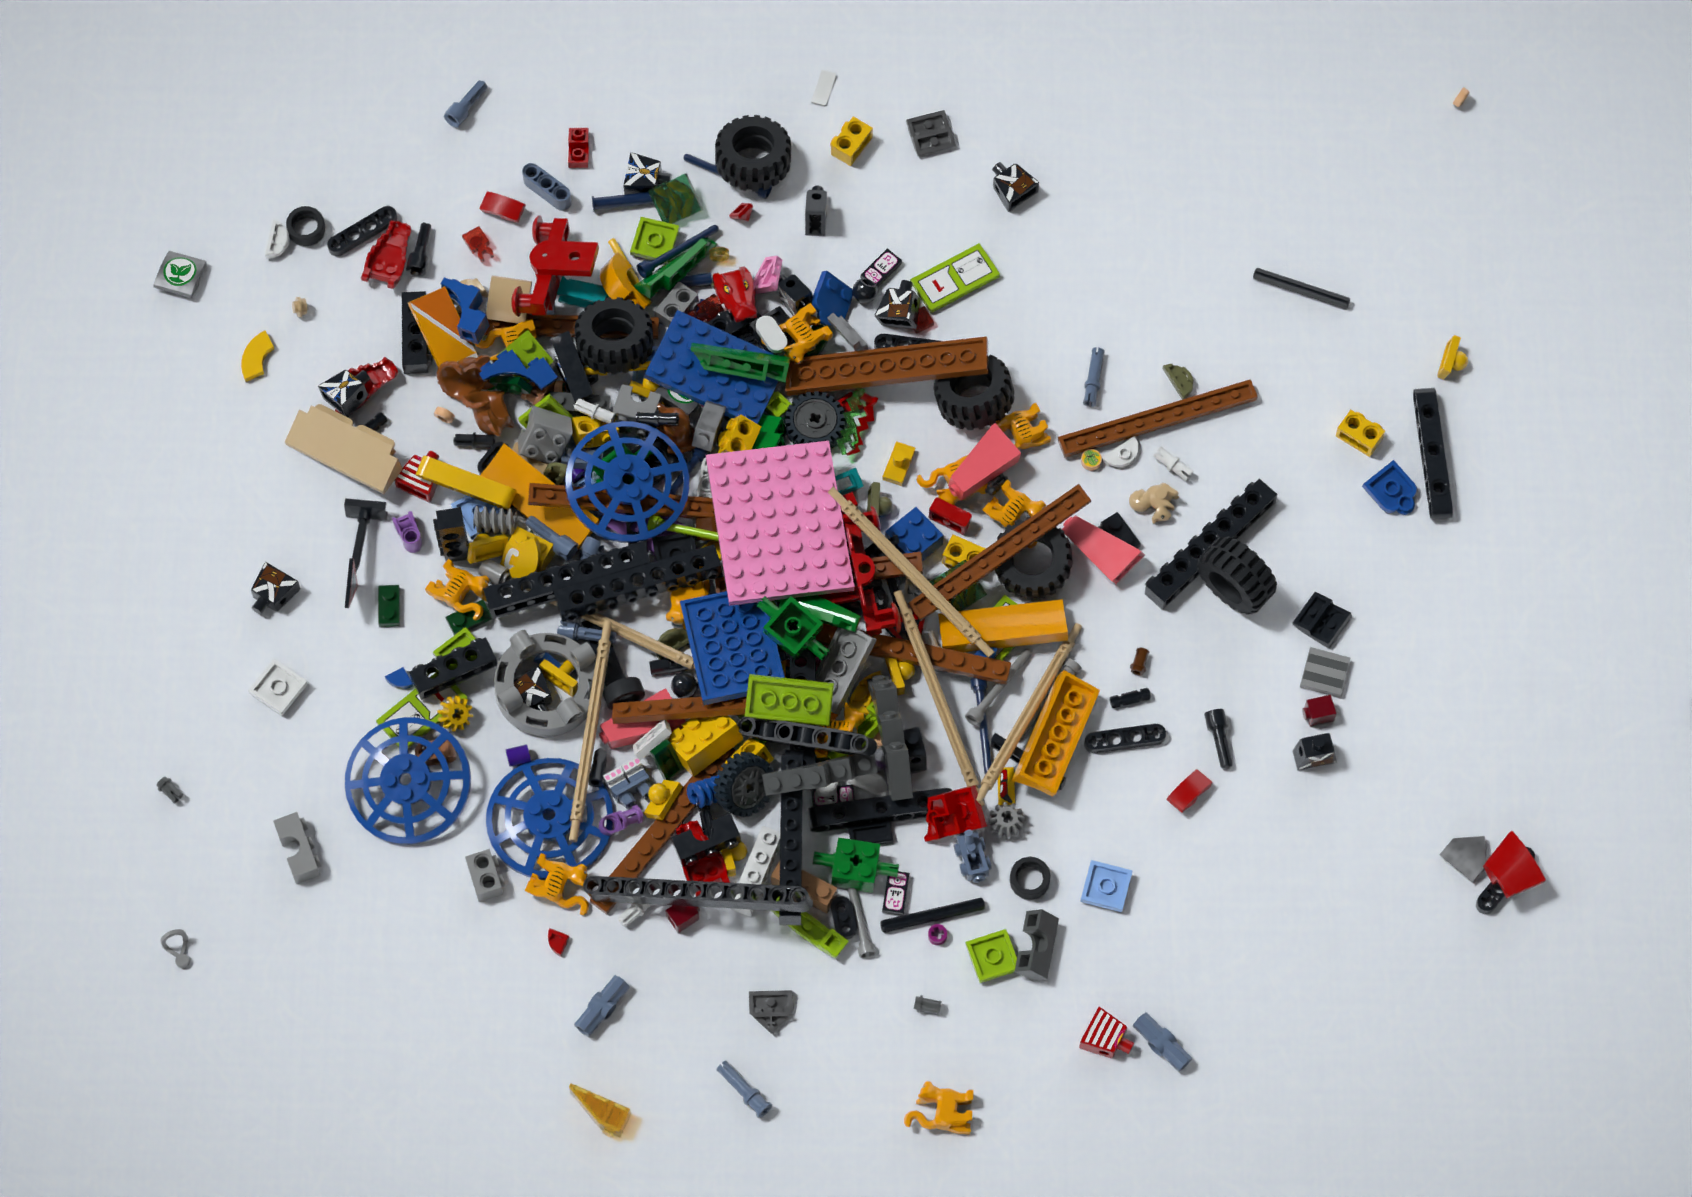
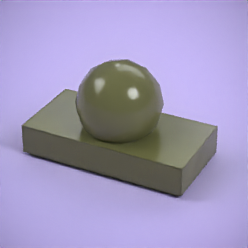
M873 482L868 489L867 512L871 511L870 506H873L878 516L883 517L892 512L893 503L888 497H880V483Z

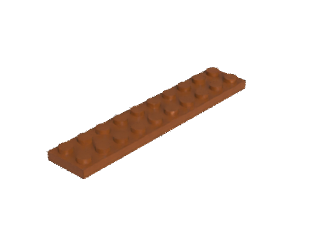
M985 336L804 357L803 362L800 364L789 360L785 392L787 396L806 394L807 392L814 393V391L828 392L988 374V338Z

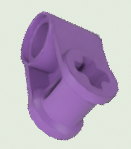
M412 511L399 518L393 517L394 527L406 551L410 553L418 552L422 548V540ZM416 538L415 541L408 542L409 539Z

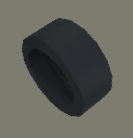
M301 206L294 209L286 220V228L290 239L297 245L312 246L317 244L325 234L323 216L316 208ZM303 218L315 219L318 224L317 229L308 235L296 233L294 225Z
M627 677L605 687L603 696L607 707L613 710V703L641 701L645 697V691L639 678Z
M1031 856L1021 858L1011 868V888L1016 895L1023 899H1038L1049 888L1050 870L1046 863L1039 858ZM1025 867L1038 869L1043 877L1041 885L1031 890L1020 886L1017 877L1021 869Z

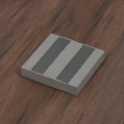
M1310 647L1300 687L1341 698L1351 658Z

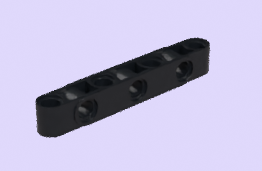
M1435 388L1414 389L1413 402L1430 519L1452 518L1453 507ZM1423 414H1429L1431 418H1426ZM1429 451H1434L1437 455H1431ZM1439 488L1442 492L1438 493L1434 489Z
M743 717L738 722L741 734L767 742L861 756H872L877 750V743L873 738L850 731ZM752 723V724H753V727H752V729L749 731V726H750V724ZM790 729V734L786 737V733ZM828 735V740L824 744V738ZM866 741V747L862 750V744Z
M940 788L912 792L913 798L892 801L890 795L813 806L807 809L810 831L824 832L848 829V826L925 818L928 808L921 807L918 803L921 801L928 803V797L949 792L952 789ZM879 807H884L887 811L884 813H878L876 809ZM836 813H842L844 817L842 819H836L834 815Z

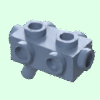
M966 830L960 836H957V844H954V851L956 857L961 856L962 863L959 864L962 876H967L968 881L973 880L974 883H979L986 879L985 876H989V870L992 869L989 857H985L983 852L986 849L983 837L979 838L977 831ZM973 866L979 867V869L972 870L971 868Z

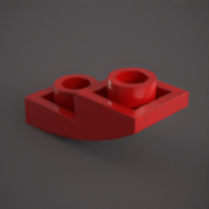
M569 128L568 167L588 168L589 128Z
M487 191L479 209L484 213L498 215L504 220L519 223L526 205L515 199Z
M1196 769L1171 792L1166 800L1183 813L1196 802L1197 797L1211 787L1213 782Z

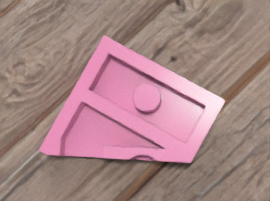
M777 255L765 257L753 280L755 294L777 290L783 261Z

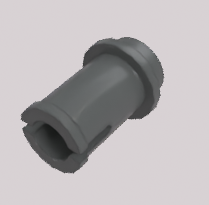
M163 777L156 784L158 791H162L175 804L179 800L174 794L180 799L184 794L171 783V778Z
M923 995L920 997L916 996L913 1009H916L917 1012L921 1010L939 1015L942 1001L923 998Z

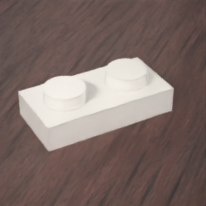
M661 720L633 745L634 754L637 758L641 760L645 756H649L653 748L665 739H669L672 732L670 724L666 720Z

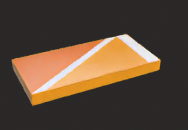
M446 287L408 303L438 367L446 361L458 362L467 357L478 358L472 342L460 338L457 329L460 317Z

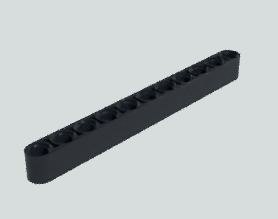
M590 876L583 883L584 891L592 900L598 902L807 912L813 905V899L805 888L800 886ZM599 886L596 891L592 892L594 887ZM619 887L616 892L612 893L614 888ZM636 888H639V891L633 894V891ZM660 889L656 895H653L655 890ZM677 890H680L678 895L673 896ZM701 891L699 896L694 897L696 892ZM722 892L718 898H714L717 893ZM742 893L739 899H735L737 894ZM763 894L761 899L756 900L758 895ZM784 895L782 900L776 901L779 896ZM805 896L803 901L797 902L800 897Z

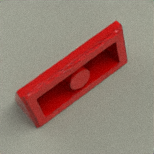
M936 497L929 508L928 518L965 535L972 514Z

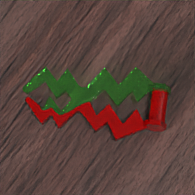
M864 388L854 390L852 396L846 399L852 410L843 413L849 427L848 429L840 430L843 438L836 440L842 455L849 456L860 452L858 446L864 445L860 432L869 429L867 422H874L873 406L877 403L878 398L866 393ZM862 399L866 402V406L863 409L867 416L858 418L861 426H857L853 417L861 415L857 405H862L860 401ZM852 434L855 441L849 443L852 450L846 453L844 443L852 441L850 437Z

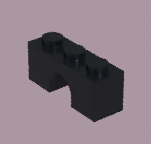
M731 813L711 821L714 832L708 840H697L693 836L691 829L671 837L673 847L682 867L685 865H695L702 858L714 857L719 851L726 848L728 850L738 846V843L742 842Z

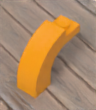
M617 252L600 270L602 286L611 299H617V297L623 298L626 301L629 299L634 301L635 305L638 303L645 309L650 303L635 289L627 277V272L632 265Z

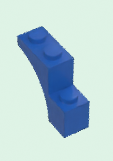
M444 277L440 283L441 287H446L450 298L462 309L461 318L457 325L460 338L479 344L489 328L487 315L478 310L483 302L480 289L473 285L463 284L456 279L451 280Z
M513 350L501 352L496 356L498 358L497 361L492 364L491 362L486 363L480 368L481 372L479 373L484 382L492 377L504 374L522 376L532 381L541 391L558 379V376L544 357L540 360L538 357L528 363L529 368L526 369Z

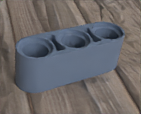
M528 163L523 167V181L529 189L558 210L564 211L570 208L572 201L568 187L534 163Z

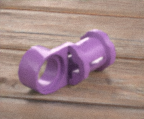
M634 805L632 809L623 812H614L600 820L599 830L604 835H612L615 832L626 829L628 825L643 823V813L638 805ZM605 820H611L614 823L613 830L610 831L605 828Z

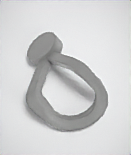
M175 929L165 933L160 939L162 948L176 957L175 963L179 968L188 967L190 959L185 954L188 944L186 932L181 929ZM175 935L182 936L183 945L180 954L169 948L166 944L168 938Z

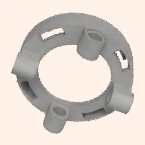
M526 630L515 633L510 638L511 646L500 658L495 671L494 691L501 713L519 730L536 736H556L575 729L587 718L591 688L588 699H585L588 691V681H593L594 659L596 658L593 649L587 642L580 645L576 641L559 634L538 633L528 635ZM549 652L561 655L571 662L577 671L579 686L574 698L570 697L562 701L557 706V710L540 711L523 703L519 691L514 686V675L519 665L526 658L537 653ZM507 665L506 670H505V675H504V683H503V682H502V678H503V674H504V668H505V666ZM526 719L548 722L547 727L532 723L530 725L526 723Z

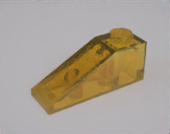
M570 1083L569 1091L600 1130H603L602 1133L611 1138H614V1136L620 1138L631 1116L630 1108Z

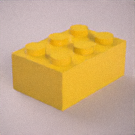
M729 716L690 718L682 724L683 728L681 730L679 728L674 730L668 739L682 766L694 777L741 742L743 737L739 732L737 723Z

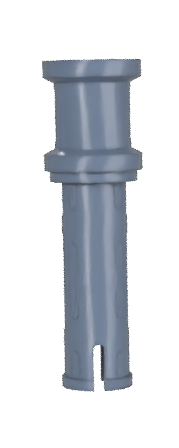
M723 1061V1067L720 1064L716 1070L743 1097V1103L749 1105L756 1112L758 1118L766 1115L773 1105L770 1102H766L760 1095V1091L752 1088L727 1061Z

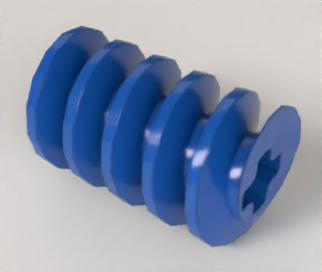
M712 776L690 783L687 786L689 801L693 805L697 804L699 808L717 803V799L714 796L716 792L713 791V786H717L714 780L720 776Z

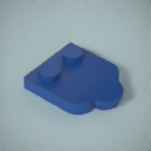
M829 271L821 272L812 298V305L816 312H818L817 319H820V323L825 326L831 325L827 317L832 313L838 318L842 316L845 319L853 298V289Z
M1394 460L1362 485L1379 507L1387 513L1397 511L1402 515H1407L1414 510L1415 502L1413 497L1416 494L1417 487Z

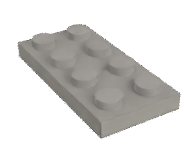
M837 628L827 648L830 651L821 660L816 670L817 682L834 683L831 712L837 715L840 714L876 642L875 638L859 629L856 632Z

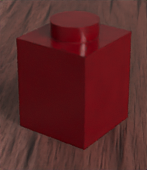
M1331 694L1306 700L1305 707L1302 708L1303 717L1305 720H1308L1310 727L1333 722L1337 714Z
M672 905L665 910L667 919L677 933H680L699 920V907Z

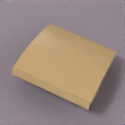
M492 275L487 302V319L512 323L527 321L528 313H521L519 317L513 313L511 298L514 289L518 286H521L523 293L531 294L532 281Z

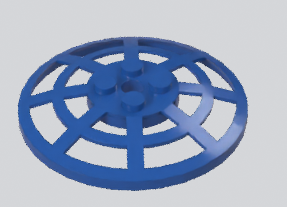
M620 421L598 427L588 433L578 443L567 464L565 489L571 509L587 529L600 537L615 542H642L657 537L676 522L687 502L689 473L682 453L667 435L643 423ZM616 427H637L650 431L645 441L629 437L619 438ZM608 430L611 441L600 446L593 455L581 451L590 439ZM657 436L662 438L673 449L679 463L668 464L663 454L653 446ZM622 444H636L642 447L637 456L625 454ZM614 446L616 458L609 463L598 458L605 450ZM649 451L658 458L662 466L650 468L644 460ZM578 458L588 463L585 470V487L573 491L572 471L575 460ZM593 466L605 471L602 482L591 484ZM682 471L684 487L681 500L677 503L668 497L672 485L671 473ZM665 474L663 493L652 487L654 476ZM624 475H631L634 478V482L629 485L625 484L622 477ZM605 490L609 497L612 498L608 508L597 499L595 492ZM588 495L593 505L604 514L598 525L593 523L583 513L576 499ZM648 495L658 500L651 509L643 512L640 502ZM619 503L632 505L635 515H622L615 513ZM664 504L674 510L672 516L662 525L651 531L647 530L645 519L657 513ZM611 519L621 522L637 521L640 534L622 535L605 529Z
M416 717L392 719L370 730L353 749L345 772L346 798L357 821L376 837L397 844L426 842L447 831L463 812L471 789L470 764L459 741L439 724ZM408 723L425 725L438 731L440 735L432 743L424 738L408 735ZM399 724V736L384 741L377 748L368 741L380 730ZM446 740L453 745L458 753L463 771H449L446 758L438 749ZM408 742L419 743L427 747L419 757L408 754ZM399 743V755L388 759L381 753L388 746ZM364 748L370 756L365 763L362 779L350 781L353 762L359 750ZM435 754L443 772H431L425 762ZM376 759L384 766L380 777L368 778L371 765ZM404 774H410L411 782L408 785L401 784L400 780ZM463 779L460 799L456 808L451 813L442 805L448 794L450 780ZM443 780L441 792L436 800L428 792L432 781ZM381 786L385 797L378 805L373 800L369 787ZM363 788L366 801L374 810L367 820L361 816L355 806L351 793L352 789ZM423 800L431 806L423 813L412 816L411 805ZM392 801L403 806V817L393 816L385 812ZM435 812H438L446 819L432 831L418 836L414 835L413 823L425 820ZM381 816L390 822L404 824L406 837L388 835L373 826Z
M561 758L536 759L513 769L495 787L487 806V834L497 856L515 872L530 878L532 873L538 875L540 880H546L548 871L534 870L537 857L541 853H544L547 858L564 856L567 865L571 867L584 864L588 868L605 850L611 835H604L599 828L592 826L594 821L592 801L604 798L607 815L613 813L612 802L603 783L602 787H598V791L586 794L587 821L586 823H580L579 830L582 833L578 837L577 842L568 845L564 837L571 829L572 821H570L574 799L570 800L563 794V790L566 784H570L574 788L576 787V781L569 777L574 768H579L578 763ZM545 763L565 765L561 775L547 773L535 776L531 769V766ZM523 771L527 780L516 787L509 798L499 796L498 794L506 782L518 772ZM541 780H558L554 790L542 791L538 783ZM530 785L535 795L527 802L516 800L520 792ZM494 803L506 806L504 819L507 830L497 836L494 834L492 824ZM512 808L524 811V821L515 826H512L511 823ZM552 811L555 813V817L552 820H546L543 817L544 813ZM606 820L605 828L610 831L613 830V822ZM527 829L535 837L532 847L522 842L516 834ZM589 834L600 838L601 840L593 852L583 861L576 863L572 851L582 845ZM511 838L518 848L529 854L526 865L523 866L511 859L499 844ZM557 840L560 847L559 850L554 851L540 850L543 841Z

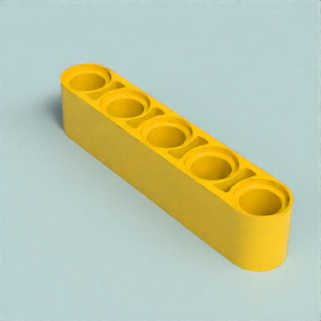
M424 455L415 474L419 478L505 510L510 509L517 492L515 489Z

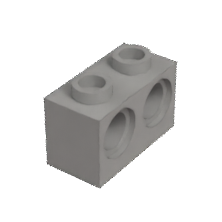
M678 282L656 308L655 317L659 318V323L668 328L673 317L668 316L669 314H675L679 310L690 315L691 312L694 313L699 306L698 293ZM688 299L689 301L681 302L680 300Z
M490 849L465 856L478 901L503 895L502 887L505 886L502 874H497L496 868L499 867L496 855L492 856ZM481 862L489 863L486 868L478 867ZM488 881L495 883L490 888L484 887V884Z

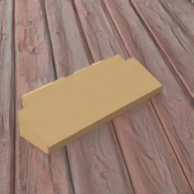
M318 404L315 407L311 405L308 413L299 409L285 440L287 446L382 494L386 493L403 469L398 458L393 456L396 451L394 449L395 442L392 439L364 425L354 427L353 421L350 418L322 404Z

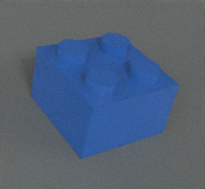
M917 507L913 508L885 531V537L888 540L892 536L898 535L900 543L895 547L902 554L921 552L922 561L943 545L944 535Z

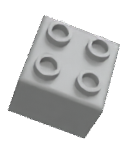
M622 384L613 408V412L616 413L615 421L636 422L637 412L655 413V411H659L657 404H662L661 394L650 392L647 400L636 402L631 397L633 387ZM618 427L620 433H633L641 439H646L650 431L637 427Z
M532 406L526 430L522 429L518 437L519 455L548 464L559 463L573 434L571 418Z

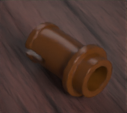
M1142 647L1136 649L1134 661L1130 665L1132 674L1141 676L1146 672L1145 665L1150 653L1149 650Z

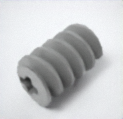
M476 506L473 528L476 526L477 532H481L484 527L486 533L493 529L495 534L499 532L500 528L502 534H506L509 529L512 535L517 528V511L513 515L512 510L509 509L507 514H504V510L501 508L499 513H496L495 507H492L491 512L488 513L487 507H484L483 511L480 512L479 507Z

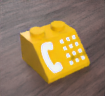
M517 526L507 542L500 565L508 569L515 566L519 555L517 544L537 535ZM537 536L541 548V560L536 572L546 570L555 552L553 551V543Z

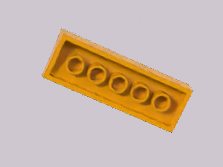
M505 443L480 476L515 489L517 492L511 506L526 518L534 516L560 536L567 535L579 544L577 549L582 546L587 536L590 537L593 533L579 521L570 508L528 505L530 483L556 484ZM582 510L593 523L599 524L597 517L588 510Z
M1063 599L958 611L981 634L980 638L989 647L999 649L1068 641ZM938 613L942 648L960 652L980 650L943 613Z
M1065 670L1055 678L1011 781L1030 786L1052 797L1056 795L1098 697L1099 689Z

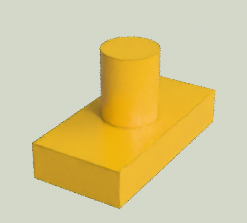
M896 441L882 480L902 486L916 448Z
M546 659L540 663L539 667L545 679L571 697L576 694L578 681L569 676L575 669L571 662L566 660L559 668Z

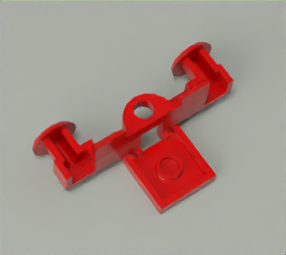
M870 506L871 511L863 512V514L881 531L878 513L875 507ZM843 514V522L851 555L850 565L852 574L855 573L857 586L854 584V591L818 596L837 605L860 600L866 631L869 636L882 634V629L895 626L897 633L901 631V617L896 604L891 603L892 608L878 610L873 589L863 591L862 587L868 585L874 579L875 565L873 560L865 554L861 534L863 531L846 514ZM862 565H868L871 569L868 573L863 574L859 571V568Z

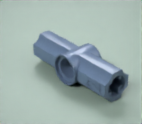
M614 975L604 989L592 997L588 1003V1008L574 1023V1026L583 1035L589 1037L603 1019L606 1020L611 1016L616 1008V1004L630 986L620 976Z
M1147 1012L1142 1014L1133 1024V1027L1148 1041L1149 1047L1158 1056H1163L1178 1072L1183 1070L1192 1060V1057L1177 1043L1175 1036L1168 1029L1162 1028Z

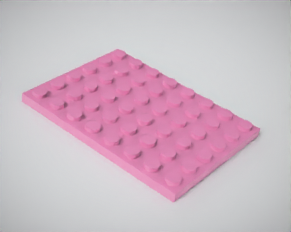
M829 441L706 455L729 606L762 602V598L765 596L772 601L789 599L790 596L797 598L854 591L841 507L828 493L832 487L837 490Z

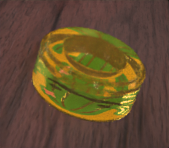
M725 247L712 248L709 250V258L716 262L725 261L729 258V249Z

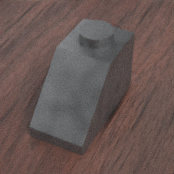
M708 400L705 402L695 428L692 446L710 452L718 443L717 440L721 431L726 406Z

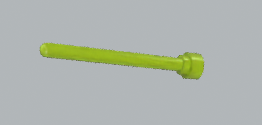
M652 515L648 520V531L662 525L665 520L660 516ZM673 524L667 529V531L719 541L718 533L679 524Z

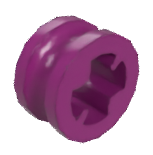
M941 924L932 925L928 930V940L936 946L944 944L947 939L946 928ZM938 930L939 933H943L944 935H941V938L937 939L936 936L932 937V935H934V931Z

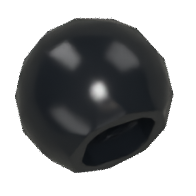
M866 278L857 280L852 290L853 296L860 303L873 301L878 292L877 285Z
M681 672L672 679L671 690L679 698H689L696 692L697 681L690 673Z

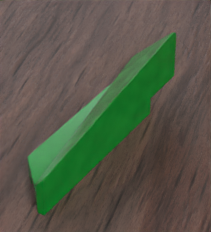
M701 238L694 246L654 271L649 277L635 284V289L649 299L662 287L670 291L718 243L710 238Z
M691 343L690 350L694 352L704 370L765 381L767 376L781 382H786L789 357Z
M763 414L758 423L762 427L752 449L786 446L783 440L786 428L782 417Z
M818 595L794 598L824 624L856 632L861 619L859 615ZM788 599L773 600V601L780 602L779 607H778V608H780V607H782V605H783Z

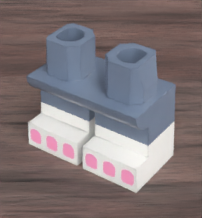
M637 757L621 765L622 770L618 767L603 775L604 784L617 803L621 802L626 809L636 803L633 794L639 791L643 799L649 797L650 777Z

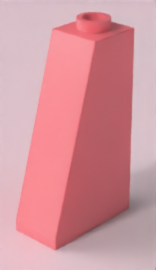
M996 423L989 428L950 477L949 490L953 496H957L961 501L1019 462L1021 452Z
M1076 515L1068 518L1063 524L1062 530L1065 532V535L1115 584L1145 556L1142 551Z
M665 688L643 701L672 698ZM611 718L600 724L601 733H599L602 742L604 744L608 743L611 749L635 744L660 721L613 724ZM685 719L666 720L670 724L671 732L677 728L681 730L683 728L682 724L686 722Z

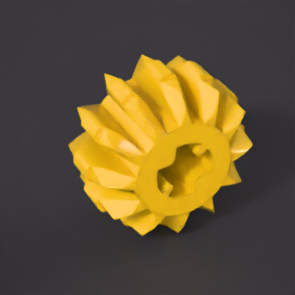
M455 695L454 699L447 697V703H440L443 710H437V713L442 714L438 721L444 722L443 727L445 729L450 727V730L453 732L457 728L464 730V724L470 725V721L467 720L468 717H473L472 713H468L473 708L472 705H467L468 700L465 698L460 699V696ZM454 710H458V712L456 713V717H452V715L455 714Z

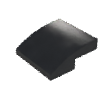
M1314 592L1292 624L1313 640L1330 648L1352 618V614L1334 605L1332 599Z

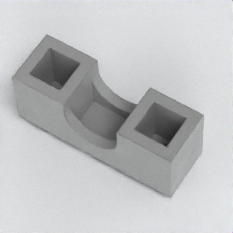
M298 812L273 820L282 846L292 843L300 846L297 854L287 858L295 883L297 884L319 876L318 868L322 866L318 855L313 856L311 849L315 847L311 836L306 837L304 830L308 829L304 817L299 818Z

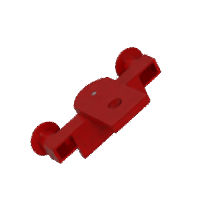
M541 215L534 219L532 237L537 245L530 252L529 258L537 280L533 294L523 293L521 286L514 289L511 306L513 313L517 317L521 313L546 316L548 310L553 311L562 276L592 277L599 251L598 242L567 241L570 232L567 218H554L553 223L543 222Z

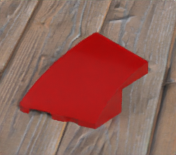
M976 785L928 797V813L926 815L928 832L924 836L925 842L987 826L982 806L976 800L978 797Z
M1513 831L1507 834L1483 865L1492 884L1499 883L1506 899L1546 881L1536 861Z

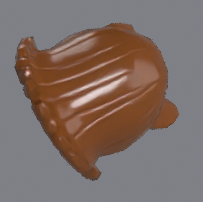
M482 355L478 358L467 357L458 362L446 361L440 364L436 377L442 391L451 398L463 403L462 397L466 394L494 387L489 383L490 379L484 382L479 376L480 368L490 362V357L487 355Z
M476 391L462 397L463 405L472 409L476 424L487 435L500 436L505 427H515L503 400L505 391Z
M661 403L657 404L658 410L661 413H679L678 426L661 425L657 429L667 435L682 454L692 451L695 446H692L695 429L691 427L689 416L680 408H668ZM668 445L667 452L671 455H676Z

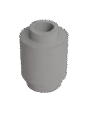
M484 560L478 570V574L487 576L492 584L507 582L511 577L508 568L493 560Z

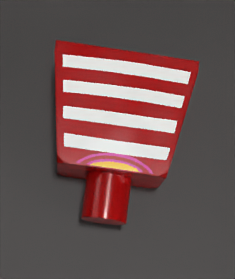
M428 451L426 456L436 460L439 459L437 453ZM413 455L394 480L397 488L431 503L437 484L415 475L422 457Z
M1098 1007L1080 1041L1079 1048L1113 1058L1117 1049L1130 1054L1134 1042L1124 1038L1127 1031L1126 1025L1101 1007Z

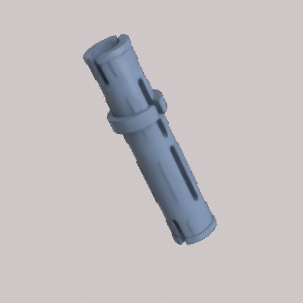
M1097 347L1092 348L1088 379L1084 384L1086 390L1083 404L1088 407L1090 402L1091 407L1096 406L1097 392L1101 386L1099 380L1105 350L1098 347V352H1096Z

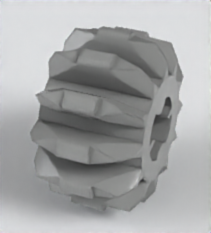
M1004 802L1003 808L997 804L995 806L996 811L990 812L992 818L989 819V824L993 825L992 832L999 831V837L1006 834V837L1009 839L1011 833L1017 836L1019 834L1018 830H1023L1025 816L1021 815V808L1015 810V803L1008 807L1007 802ZM1006 818L1010 819V821L1008 820V823L1004 822Z

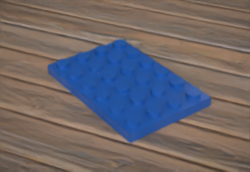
M677 310L644 374V378L701 405H705V402L708 400L726 406L724 415L734 419L739 415H743L758 424L779 381L767 376L765 381L704 370L694 352L690 350L691 343L766 354L772 353Z
M727 591L680 601L703 705L746 697L749 674L785 678L777 644L763 633V627L770 620V617L757 607L759 602L729 606Z

